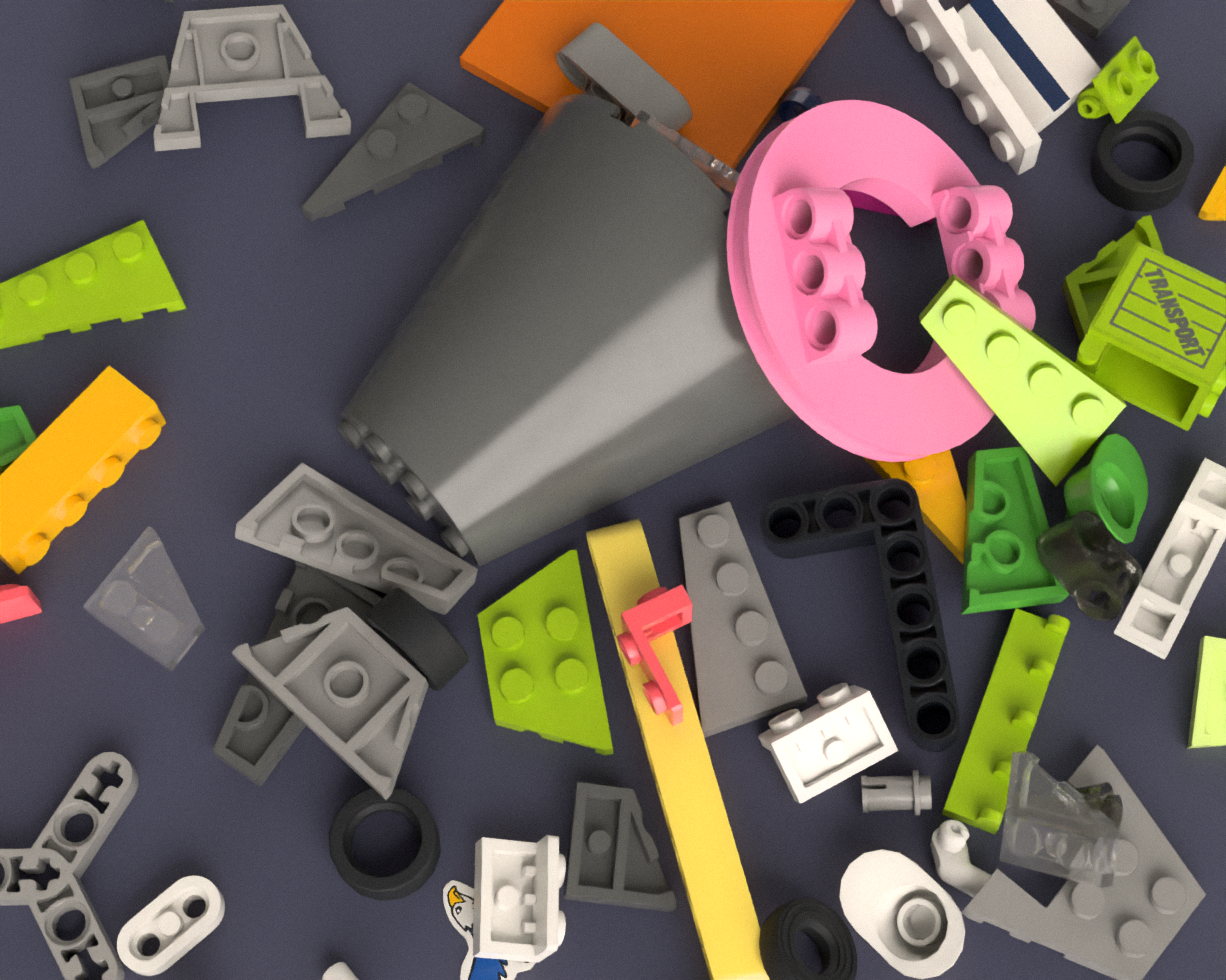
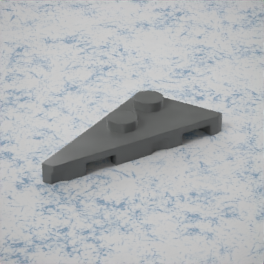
M408 82L301 207L304 217L311 222L320 217H329L346 209L344 202L371 189L376 195L411 178L419 170L431 169L443 163V155L469 143L475 148L486 140L485 128Z

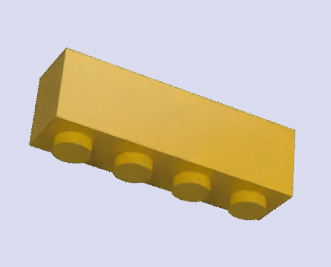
M110 365L0 475V560L18 575L27 566L36 564L45 556L50 547V542L65 527L74 525L82 518L87 510L88 503L103 488L112 486L121 477L125 465L139 450L150 447L159 437L161 428L166 424L155 401Z

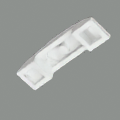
M1204 458L1114 631V634L1164 660L1226 538L1225 467Z

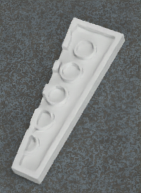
M880 0L886 13L892 17L896 16L906 29V34L912 47L918 52L923 51L933 64L934 72L939 82L945 88H951L960 99L968 120L974 125L979 124L990 138V144L995 155L1002 162L1007 161L1017 175L1034 167L1042 139L1005 83L997 75L995 68L983 50L979 47L970 50L968 47L963 20L955 8L952 7L944 11L939 0Z

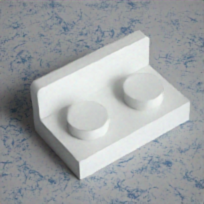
M847 683L834 685L817 696L819 703L801 713L799 709H791L771 719L768 723L770 729L758 736L762 746L771 751L796 802L801 804L898 751L869 690L856 685L848 686Z

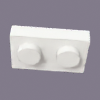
M546 835L537 843L482 837L475 843L473 957L540 962L557 951L558 946L563 941L566 927L564 912L559 910V889L562 887L565 879L566 861L564 855L559 854L558 836Z

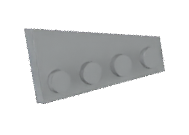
M304 463L295 468L236 524V539L386 594L393 588H400L409 593L427 609L446 615L475 583L478 571L476 567Z
M730 501L679 518L687 594L692 602L690 632L700 724L704 738L806 703L807 694Z

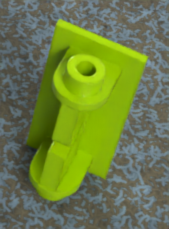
M1136 35L1131 37L1091 80L1094 86L1084 90L1078 96L1077 106L1081 116L1095 119L1110 113L1117 124L1124 119L1158 81L1159 76L1155 71L1153 58L1142 48Z

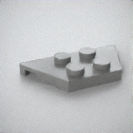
M348 607L323 615L315 623H301L281 630L282 636L252 647L245 643L237 646L232 651L233 656L378 794L385 800L390 797L429 686L427 679Z

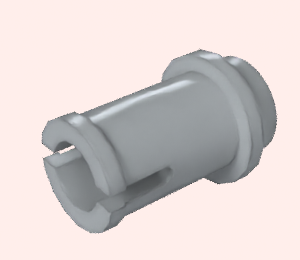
M912 770V776H861L863 813H869V811L914 810V815L920 816V810L932 809L930 775H919L918 770Z

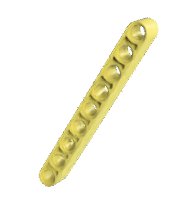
M638 518L586 532L592 562L710 980H770L760 956L759 937L761 929L674 633L671 631L649 643L683 706V722L675 726L671 725L665 712L658 716L653 712L642 688V684L649 681L639 663L632 667L629 665L617 640V636L623 633L621 613L637 606V601L646 593L660 588L641 522Z

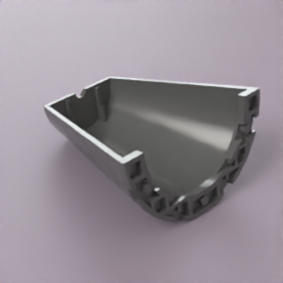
M570 94L564 96L545 112L340 413L341 422L336 425L341 436L353 449L357 450L363 446L372 455L373 459L370 461L372 467L388 485L391 486L396 481L398 484L401 483L409 493L405 497L407 504L421 520L426 522L432 518L444 530L440 537L446 546L459 558L467 554L478 567L798 416L784 402L757 362L737 314L731 291L727 262L728 218L726 216L729 214L731 201L701 169L655 129L643 121H640L633 128L629 125L627 126L615 118L620 114L619 106L591 95Z

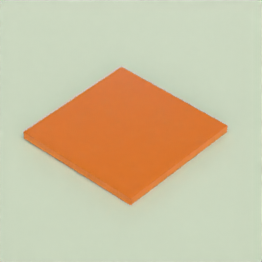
M504 0L462 53L459 60L461 68L545 114L562 97L570 94H584L561 71L556 61V53L592 23H600L684 96L692 110V119L667 140L684 153L721 189L778 110L782 100L793 89L856 0Z

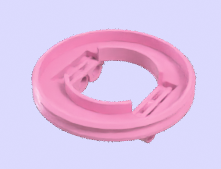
M839 100L818 105L782 123L771 131L756 146L737 180L728 217L727 262L731 291L744 334L757 362L784 402L800 419L833 444L853 454L888 462L910 461L947 451L975 436L991 420L995 413L935 340L924 361L911 374L891 372L873 364L862 356V353L869 350L876 339L878 330L877 317L873 307L863 297L861 288L866 275L865 262L861 252L851 241L849 233L854 220L853 206L850 198L843 190H855L879 199L892 208L910 228L936 217L949 278L952 274L956 275L1032 331L1036 320L1035 306L1031 297L1018 287V282L1024 270V256L1020 246L1013 239L1006 237L1005 234L1011 224L1013 215L1011 200L1001 187L980 185L965 163L938 135L903 112L886 105L862 100Z

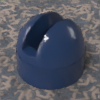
M800 86L793 88L779 105L778 112L784 122L789 121L821 105L822 100L820 96L814 95L812 93L813 89L810 87Z

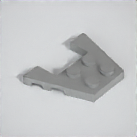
M283 4L184 11L171 62L172 69L168 85L164 90L159 121L155 125L153 133L155 151L201 148L196 103L289 95L299 96L306 138L350 135V116L345 108L341 109L333 96L331 84L325 75L320 74L311 58L309 47Z
M1096 745L1062 788L1106 822L1109 828L1047 907H1044L999 869H996L961 913L968 919L978 923L985 921L1009 931L1010 936L1030 943L1034 941L1063 953V958L1116 980H1142L1206 894L1109 756L1100 746Z

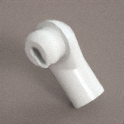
M956 820L944 821L933 832L930 844L936 872L944 882L974 898L991 875L971 864L966 840L969 838V831L966 826Z

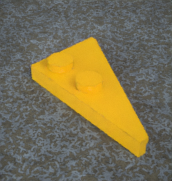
M950 449L910 461L888 462L863 457L883 479L899 478L908 482L915 489L919 498L923 522L963 564L966 500Z

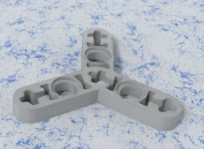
M103 752L93 757L87 763L31 848L0 849V864H2L5 871L3 883L0 885V906L29 905L65 980H85L89 976V970L84 960L76 954L86 949L96 964L102 968L108 966L109 970L102 974V980H124L123 965L80 881L83 873L135 796L139 786V776L135 767L123 755L115 752ZM118 769L117 774L123 779L122 784L118 788L108 786L104 790V785L99 780L100 775L104 771L113 774ZM87 794L94 800L98 799L107 807L103 814L90 802L83 801ZM82 813L91 815L94 827L87 839L81 842L68 841L65 836V826L71 817ZM21 862L19 869L26 874H42L46 870V864L50 863V866L60 873L59 879L50 880L47 890H44L43 886L34 880H20L17 864ZM19 884L20 891L16 892ZM71 910L81 911L86 920L85 929L82 934L71 941L61 940L56 931L57 922L60 917ZM96 940L98 941L97 946L90 947ZM75 954L69 961L68 956Z

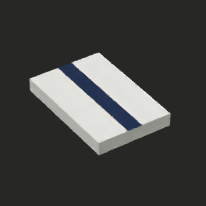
M972 0L958 12L963 20L968 47L970 50L975 47L983 50L995 68L997 75L1005 83L1037 133L1041 132L1075 104L1078 96L1084 90L1094 86L1091 80L1101 68L1047 0Z

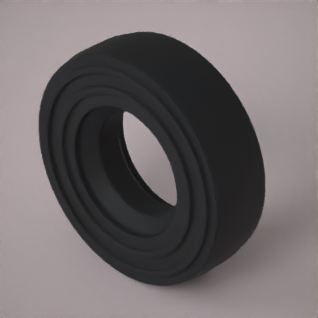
M812 898L794 899L776 908L765 919L760 931L759 949L764 969L770 980H855L857 973L855 943L848 927L831 907ZM798 931L808 934L818 947L822 961V968L819 973L811 972L801 961L795 944V936Z

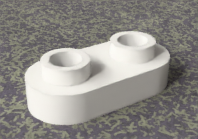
M187 876L177 880L122 927L117 939V952L121 961L135 973L144 976L157 975L167 970L220 924L225 912V902L222 893L210 880L201 876ZM195 900H204L206 907L203 914L196 918H190L188 916L189 905ZM153 937L158 938L160 941L158 951L152 956H144L142 947L145 941Z

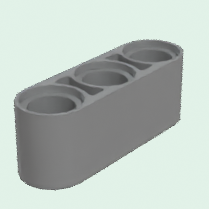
M592 23L556 53L557 64L570 82L586 95L599 97L619 106L620 114L615 118L631 128L640 121H643L666 139H669L692 119V110L684 96L600 23Z

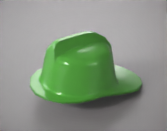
M1116 433L1106 435L1098 444L1091 462L1067 480L1064 486L1067 510L1063 529L1068 535L1083 534L1084 537L1091 541L1116 538L1124 544L1134 541L1137 527L1146 508L1148 482L1139 454L1125 437Z

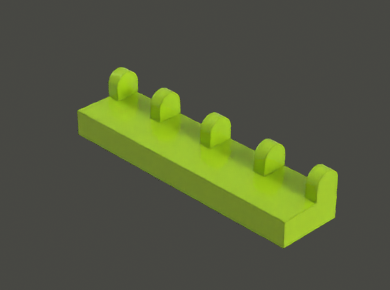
M1015 608L941 813L942 815L994 835L998 831L1045 693L1052 678L1061 647L1070 626V621L1067 618L1052 614L1049 615L1048 619Z

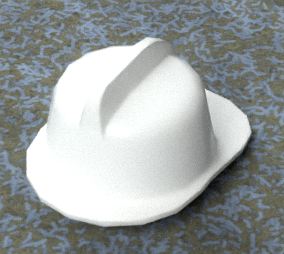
M884 849L863 853L849 864L841 879L839 896L844 915L855 931L892 967L905 976L926 979L940 976L955 964L963 950L965 938L962 913L950 894L917 863L900 852Z

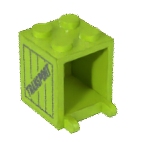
M1137 241L1081 342L1075 363L1121 396L1125 401L1189 431L1197 414L1206 418L1209 417L1226 386V283Z

